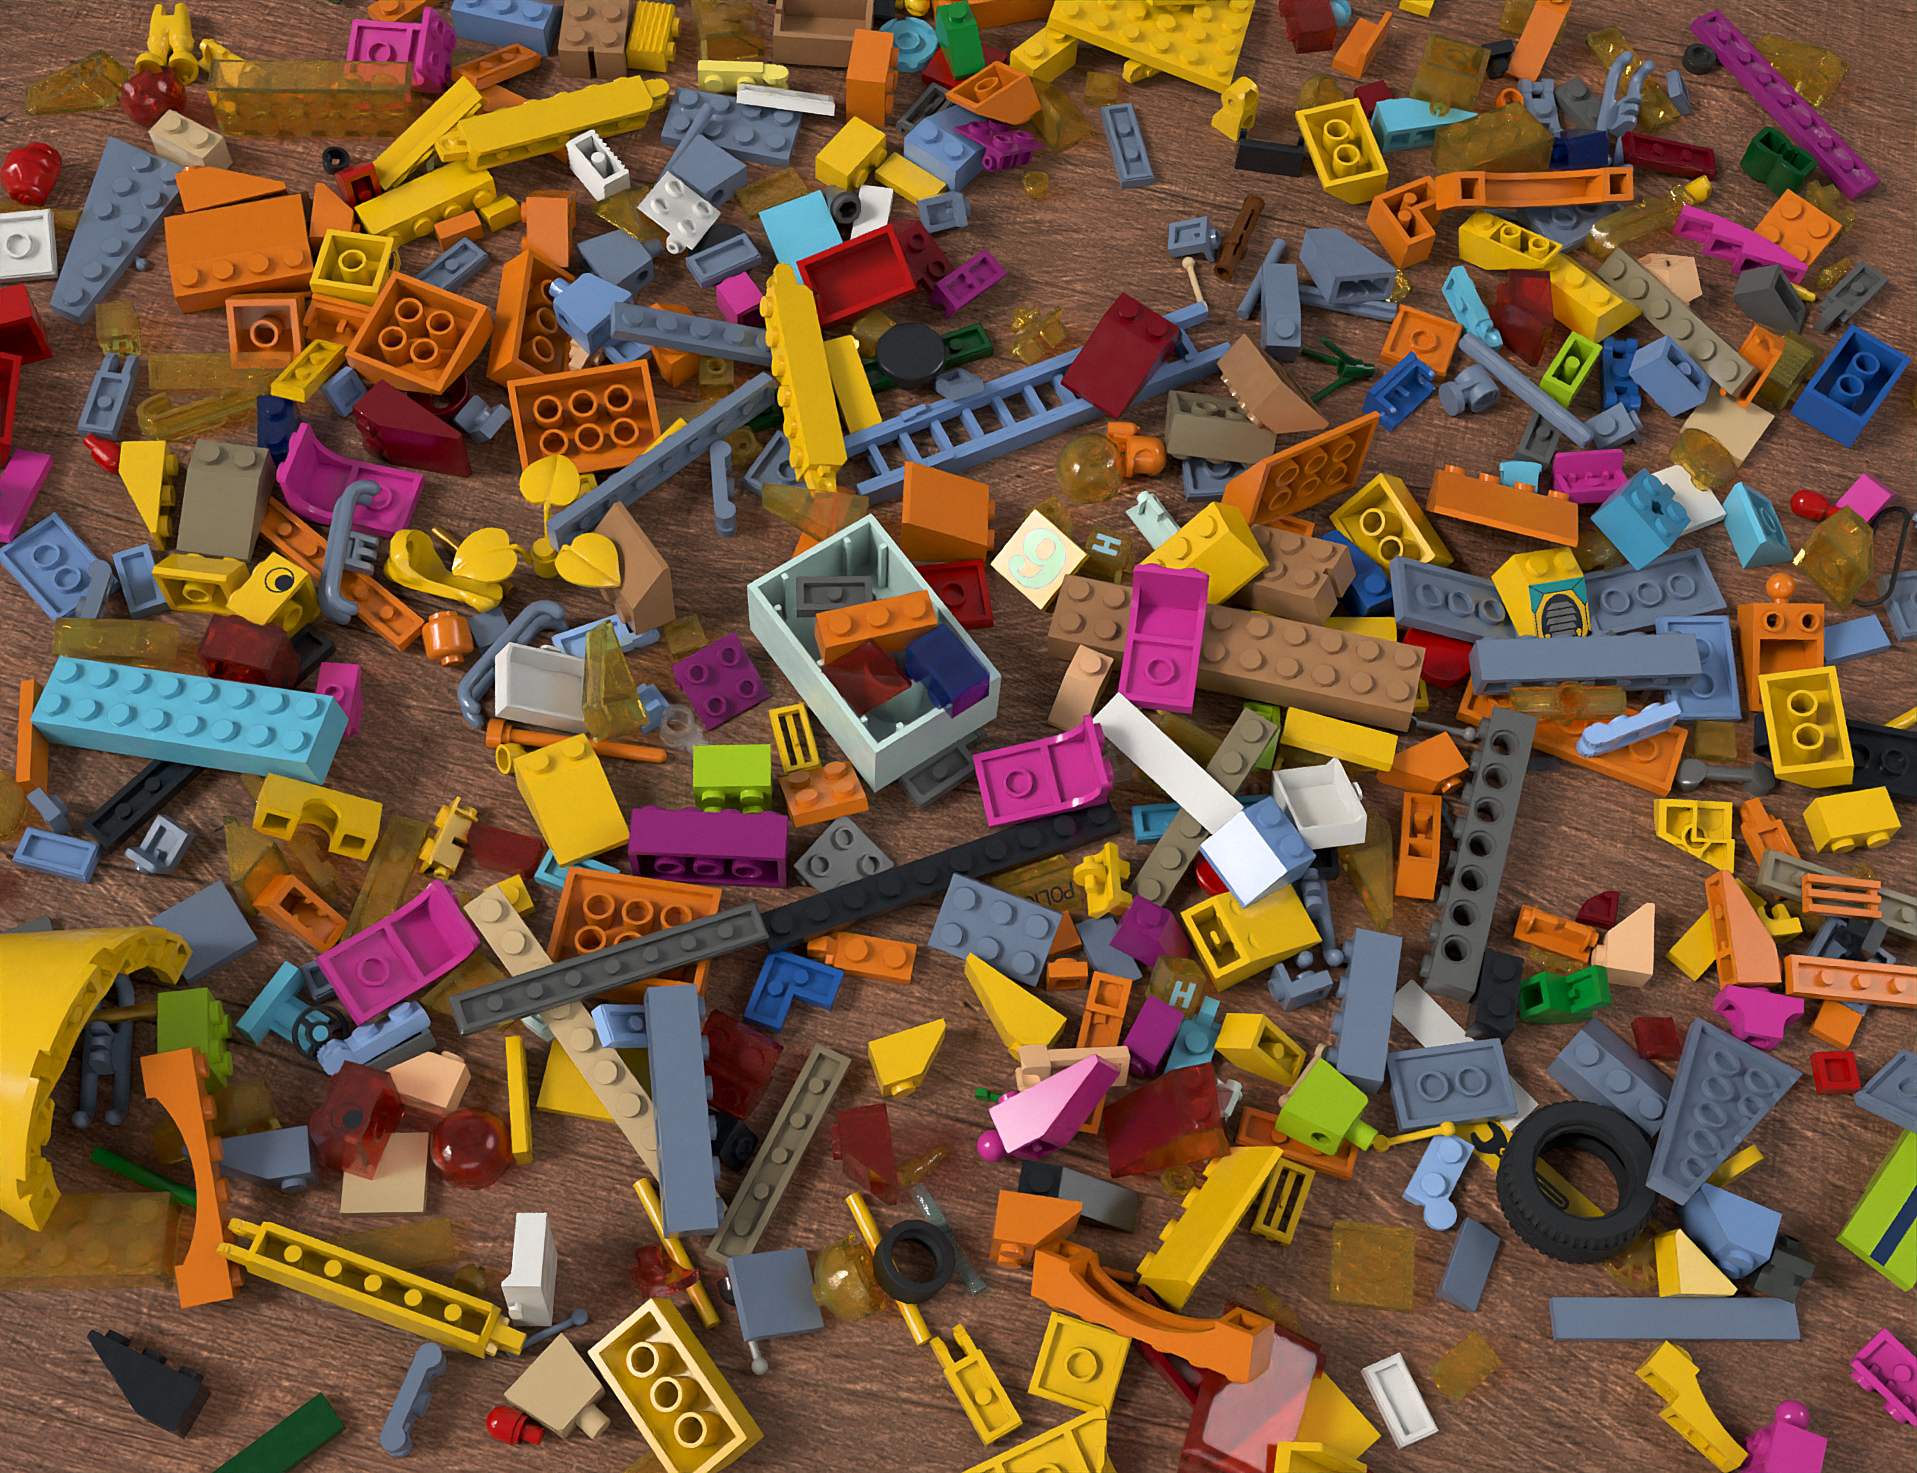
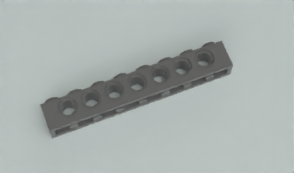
M1494 706L1488 718L1482 716L1476 738L1482 739L1480 749H1474L1469 762L1470 768L1468 769V771L1474 772L1472 783L1466 782L1460 804L1466 805L1464 816L1457 817L1452 833V838H1456L1458 841L1455 851H1449L1444 866V872L1450 873L1447 885H1441L1436 899V906L1441 907L1439 920H1432L1427 941L1433 942L1431 954L1424 955L1419 970V976L1425 978L1422 990L1466 1004L1475 993L1538 717ZM1493 746L1503 747L1508 752V755L1497 753ZM1485 779L1497 781L1501 788L1495 789L1490 787ZM1477 812L1489 814L1493 822L1481 820ZM1469 846L1480 847L1484 851L1485 856L1479 857L1474 855ZM1467 879L1472 881L1476 885L1477 891L1465 889L1461 880ZM1453 914L1465 916L1469 926L1457 924L1453 919ZM1444 949L1457 951L1461 961L1455 962L1447 958Z

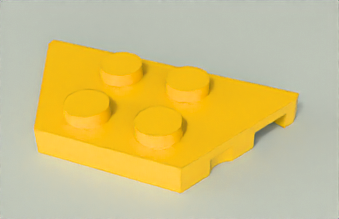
M1101 1405L962 1473H1106L1108 1418L1106 1407Z

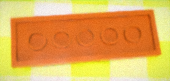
M1471 675L1455 717L1457 720L1478 727L1482 716L1488 718L1494 706L1538 717L1532 748L1666 797L1671 790L1689 731L1673 725L1668 731L1598 756L1593 755L1592 758H1583L1577 752L1576 743L1579 738H1582L1585 728L1598 722L1608 725L1610 721L1618 716L1627 714L1629 717L1640 714V712L1586 692L1474 696Z

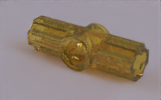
M1565 681L1558 687H1512L1509 691L1508 709L1538 717V721L1551 720L1557 725L1565 726L1572 724L1575 720H1613L1625 714L1627 700L1626 693L1622 690L1621 686H1583L1575 681ZM1561 699L1567 700L1573 707L1564 705Z

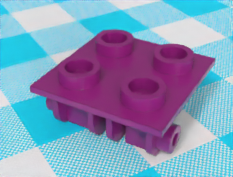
M992 118L988 121H971L967 125L954 127L955 131L986 147L982 164L985 169L991 172L1026 165L1033 157V150L1044 148V145L1034 140L1033 135L1030 133L1015 130L1008 126L1009 123Z
M735 631L671 666L676 675L673 678L676 686L680 691H685L706 731L770 696Z

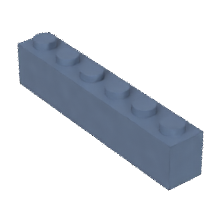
M1667 631L1659 635L1631 632L1625 636H1609L1607 633H1596L1589 637H1573L1570 634H1560L1553 638H1537L1534 635H1524L1516 639H1500L1497 636H1488L1476 640L1469 654L1474 696L1692 689L1702 675L1695 633L1682 634L1680 631Z
M697 984L648 987L644 995V1008L664 1239L713 1235L719 1228L718 1223L724 1222V1204L722 1197L716 1198L714 1181H720V1161L718 1156H712L711 1140H716L717 1127L715 1116H708L707 1100H712L713 1083L711 1075H705L703 1060L709 1059L708 1036H701L700 1021L705 1020L706 1017L704 996L697 995Z

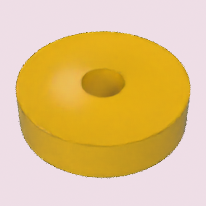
M1754 1144L1721 1164L1705 1182L1718 1188H1723L1748 1172L1765 1158Z

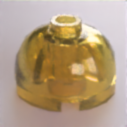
M1085 433L1072 438L1063 446L1056 462V477L1059 481L1058 486L1060 490L1071 500L1082 504H1092V501L1102 499L1103 503L1111 500L1119 493L1125 478V459L1119 446L1110 438L1098 433Z
M853 1233L834 1241L823 1249L817 1257L814 1268L816 1283L811 1285L813 1297L819 1307L827 1306L832 1314L847 1321H858L887 1309L888 1303L887 1295L879 1298L876 1285H880L874 1276L873 1258L863 1242L857 1245L853 1244V1240L856 1237Z

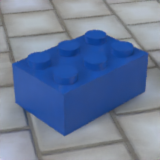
M1851 324L1805 387L1790 413L1850 448L1912 358Z

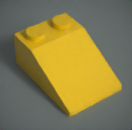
M584 733L513 759L517 787L560 869L629 843L630 832L601 763Z

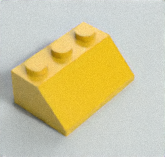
M1358 98L1295 112L1296 120L1325 192L1352 205L1372 201L1373 197L1385 193L1389 172Z
M1561 252L1544 268L1524 269L1521 293L1570 330L1595 343H1599L1642 313V309L1571 257Z
M1380 473L1329 516L1341 534L1381 567L1390 583L1389 563L1397 555L1446 568L1455 561L1401 478Z
M1215 501L1210 503L1138 564L1156 563L1165 568L1174 569L1195 568L1209 575L1207 603L1215 605L1223 604L1269 566L1239 508Z
M1827 666L1758 675L1775 778L1810 788L1852 784L1854 763L1836 667Z

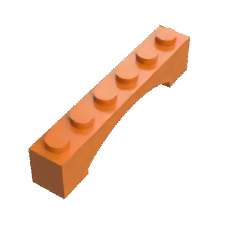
M1605 167L1535 173L1463 171L1435 177L1436 211L1614 205L1634 200L1633 167Z
M199 1046L140 1057L146 1099L155 1097L175 1121L187 1145L195 1174L197 1212L193 1239L185 1261L174 1266L181 1309L234 1298L240 1293V1286L245 1284L243 1265L228 1260L216 1252L220 1242L237 1244L238 1235L227 1228L231 1219H228L226 1203L231 1201V1191L227 1177L221 1178L218 1161L224 1160V1150L220 1136H214L212 1120L217 1118V1108L214 1096L212 1094L207 1095L205 1079L210 1077L208 1057L206 1053L200 1054Z
M1058 1237L1035 1250L1031 1296L1046 1301L1048 1306L1056 1309H1065L1080 1315L1086 1322L1102 1324L1116 1330V1333L1120 1336L1136 1338L1146 1342L1159 1352L1172 1353L1185 1358L1193 1366L1209 1368L1224 1374L1228 1380L1235 1383L1249 1384L1269 1369L1275 1321L1239 1307L1216 1319H1199L1173 1314L1152 1306L1123 1289L1092 1259L1093 1250Z

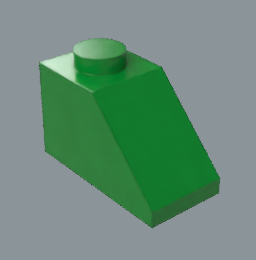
M965 0L936 7L935 35L954 80L959 81L970 78L984 69L985 63L978 25L968 1Z

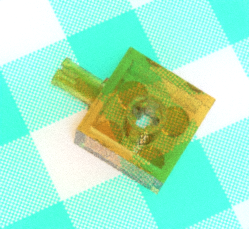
M1430 32L1409 96L1420 101L1429 102V110L1434 116L1437 109H1440L1438 117L1446 116L1450 111V107L1472 112L1492 50Z

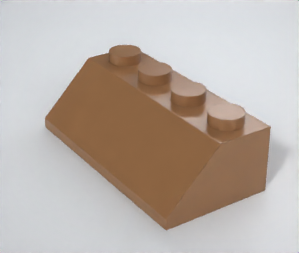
M1245 333L1216 363L1223 372L1220 379L1229 387L1230 393L1239 400L1237 403L1248 413L1246 416L1261 430L1267 426L1275 434L1325 429L1330 424L1291 373Z

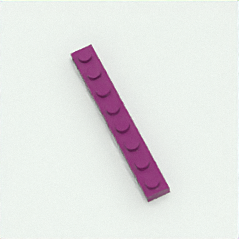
M1718 9L1693 20L1690 27L1693 34L1704 45L1709 46L1715 52L1716 58L1792 139L1817 160L1818 166L1851 201L1877 188L1881 180Z

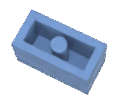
M1669 335L1636 350L1628 373L1634 382L1640 385L1654 399L1655 403L1662 407L1671 417L1704 403L1712 380Z

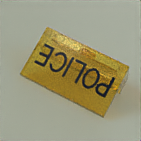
M1062 854L991 878L994 887L1060 912L1066 910L1072 912L1083 908L1078 884L1073 879L1074 867Z

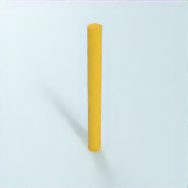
M646 1177L638 1180L633 1186L705 1328L710 1329L718 1325L721 1320L679 1238L664 1239L661 1203L649 1179Z
M855 1192L845 1200L874 1256L876 1246L883 1237L861 1193ZM892 1257V1262L895 1265L897 1271L899 1272L898 1267ZM895 1300L917 1345L921 1346L931 1341L933 1338L916 1304H905Z

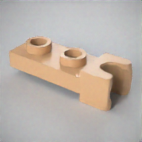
M1043 1044L1023 1045L1018 1048L1021 1067L1015 1070V1075L1020 1092L1093 1054L1101 1056L1118 1067L1120 1075L1111 1087L1126 1086L1130 1062L1127 1046L1048 1050L1047 1045Z

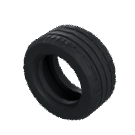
M1566 1100L1561 1103L1554 1102L1552 1105H1545L1543 1109L1535 1110L1534 1113L1528 1115L1518 1125L1502 1154L1496 1173L1497 1198L1501 1203L1500 1208L1504 1212L1503 1216L1509 1221L1508 1224L1511 1229L1515 1230L1514 1233L1518 1237H1522L1521 1240L1525 1244L1528 1243L1532 1249L1535 1250L1536 1248L1539 1250L1540 1254L1548 1255V1258L1551 1259L1557 1258V1261L1560 1262L1566 1261L1568 1264H1574V1262L1581 1265L1584 1263L1593 1264L1595 1261L1599 1263L1603 1262L1604 1259L1609 1260L1613 1256L1621 1254L1622 1251H1625L1635 1242L1644 1230L1659 1202L1660 1193L1645 1186L1654 1155L1652 1146L1646 1142L1647 1138L1645 1135L1641 1134V1131L1634 1127L1630 1120L1625 1119V1116L1618 1115L1615 1110H1610L1606 1106H1598L1594 1102H1579L1578 1100L1570 1102ZM1573 1147L1590 1152L1602 1160L1615 1177L1619 1191L1617 1208L1604 1216L1589 1218L1564 1212L1551 1203L1540 1188L1536 1173L1537 1158L1556 1148Z

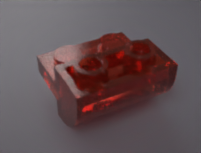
M715 1009L710 1012L701 1032V1036L707 1035L709 1041V1059L703 1060L705 1075H711L713 1083L712 1100H707V1104L724 1114L744 1122L755 1110L774 1078L771 1074L784 1047L722 1011Z

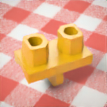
M1110 841L1105 844L1104 849L1100 853L1084 857L1083 863L1076 866L1073 871L1075 883L1085 887L1088 916L1099 919L1107 912L1121 916L1132 901V894L1121 889V884L1128 880L1130 875V863L1119 858L1118 845Z

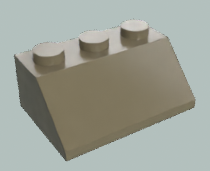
M1169 390L1164 441L1167 453H1171L1175 458L1191 459L1192 456L1202 457L1216 464L1234 461L1250 468L1262 459L1273 455L1277 434L1267 426L1262 430L1258 428L1246 416L1248 413L1237 403L1238 399Z

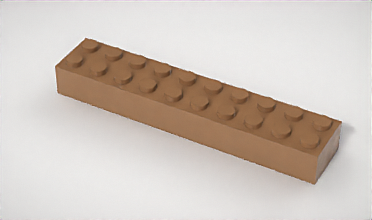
M1065 574L1047 636L1048 656L1072 661L1079 646L1083 645L1113 658L1112 670L1121 672L1133 587ZM1207 603L1195 688L1408 732L1426 648Z

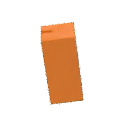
M474 210L433 224L436 238L443 252L449 250L465 236L471 241L484 237L482 224Z

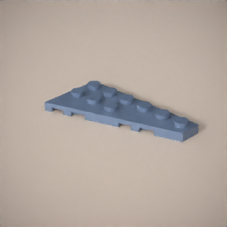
M109 136L49 304L53 313L80 325L86 322L132 264L133 255H139L164 223V217H169L181 202L174 174L182 172L184 167Z
M1696 1017L1690 1024L1645 1186L1683 1206L1803 1073Z

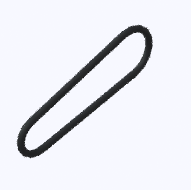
M1900 506L1888 507L1882 510L1874 519L1848 587V598L1853 604L1860 607L1876 606L1886 601L1893 593L1910 521V514L1907 509ZM1889 512H1901L1904 514V522L1889 589L1886 594L1877 600L1870 602L1859 601L1855 599L1853 590L1879 521Z

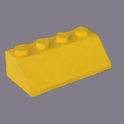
M651 1298L587 1352L668 1473H717L732 1464L764 1437L762 1431L670 1299Z

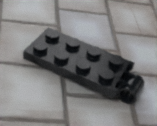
M1764 712L1754 718L1753 752L1758 756L1771 758ZM1845 719L1854 763L1852 784L1830 786L1828 788L1854 792L1885 786L1890 799L1917 804V732Z

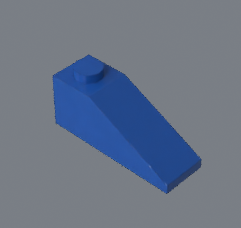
M1337 529L1317 537L1318 539L1348 546L1356 576L1342 598L1339 599L1350 616H1390L1394 606L1392 584L1381 567Z

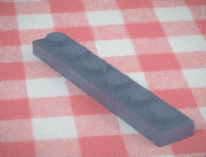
M614 301L610 309L611 338L771 367L773 358L771 348L766 344L765 336L767 329Z

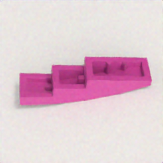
M1684 204L1674 224L1672 235L1703 243L1701 254L1732 262L1731 273L1741 275L1742 271L1779 264L1789 281L1799 285L1807 272L1808 266L1780 246L1750 229L1707 211Z

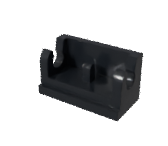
M1241 128L1237 142L1234 169L1299 177L1305 154V140L1303 136L1298 137L1297 145L1295 146L1246 139L1248 129Z

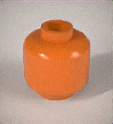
M444 611L429 616V622L422 627V637L427 658L434 662H441L444 668L464 664V658L470 655L474 649L469 621L462 616H458L456 611Z

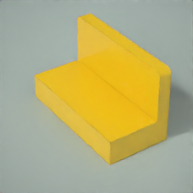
M1278 1441L1274 1473H1367V1465L1324 1443Z

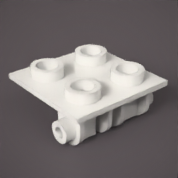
M668 171L637 207L670 233L666 240V247L672 254L681 253L686 247L692 250L721 214L708 201L704 200Z

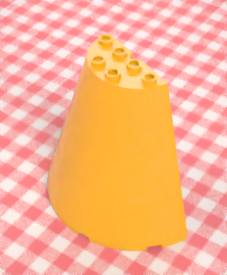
M145 925L0 934V1209L28 1228L41 1232L61 1196L53 1176L51 1162H48L45 1157H41V1145L46 1146L51 1136L55 1103L52 1098L48 1097L66 1067L81 1030L98 1003L109 991L118 973L128 975L135 970L147 966L157 974L162 982L176 985L193 952L189 944L178 933L167 931V928Z

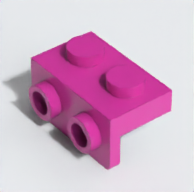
M1622 449L1557 453L1554 458L1550 483L1555 491L1569 494V502L1577 503L1578 506L1583 503H1604L1616 489L1628 481L1622 471L1625 454Z
M1883 1326L1848 1360L1855 1368L1850 1375L1868 1393L1875 1388L1888 1401L1883 1405V1408L1896 1421L1903 1425L1908 1420L1916 1428L1917 1358Z

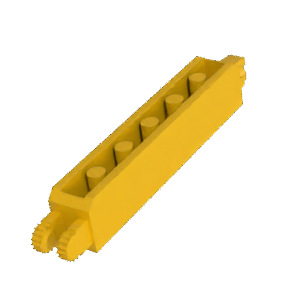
M640 75L630 78L620 77L610 83L602 85L592 84L582 90L570 93L560 92L554 97L542 100L532 99L522 105L498 108L491 113L479 116L469 115L458 121L455 131L436 138L435 148L442 162L464 160L467 167L474 171L485 170L568 148L566 146L568 141L589 130H596V134L599 135L600 139L644 128L649 114L657 111V109H663V106H665V97L669 94L670 87L667 81L661 78L642 81Z
M783 262L776 265L773 275L766 282L767 293L761 298L760 314L765 318L767 328L766 344L771 348L773 358L771 370L773 376H776L777 400L784 414L783 431L784 435L789 439L791 449L789 461L791 467L795 469L797 482H806L812 500L831 501L836 495V475L847 461V454L813 291L806 285L797 284L795 271H793L791 265Z
M232 1218L227 1228L238 1236L254 1241L249 1250L224 1242H220L216 1250L217 1254L226 1257L228 1260L246 1266L248 1273L485 1359L486 1354L495 1356L498 1349L519 1356L526 1341V1334L508 1327L510 1319L502 1316L501 1308L490 1302L272 1222H263L259 1226L239 1218Z

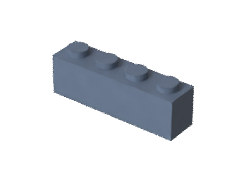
M1356 928L1351 940H1345L1342 947L1344 955L1342 963H1346L1345 976H1339L1336 986L1335 997L1341 999L1340 1012L1334 1011L1332 1016L1330 1034H1335L1336 1039L1334 1048L1329 1047L1326 1061L1361 1092L1376 1094L1384 1080L1403 937Z

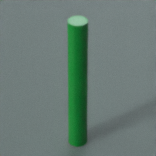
M100 1146L93 1151L91 1155L92 1162L197 1210V1191Z

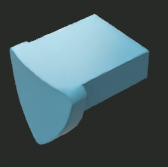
M1518 460L1500 462V485L1513 488L1515 481L1536 486L1534 493L1537 494L1539 472H1542L1541 464Z

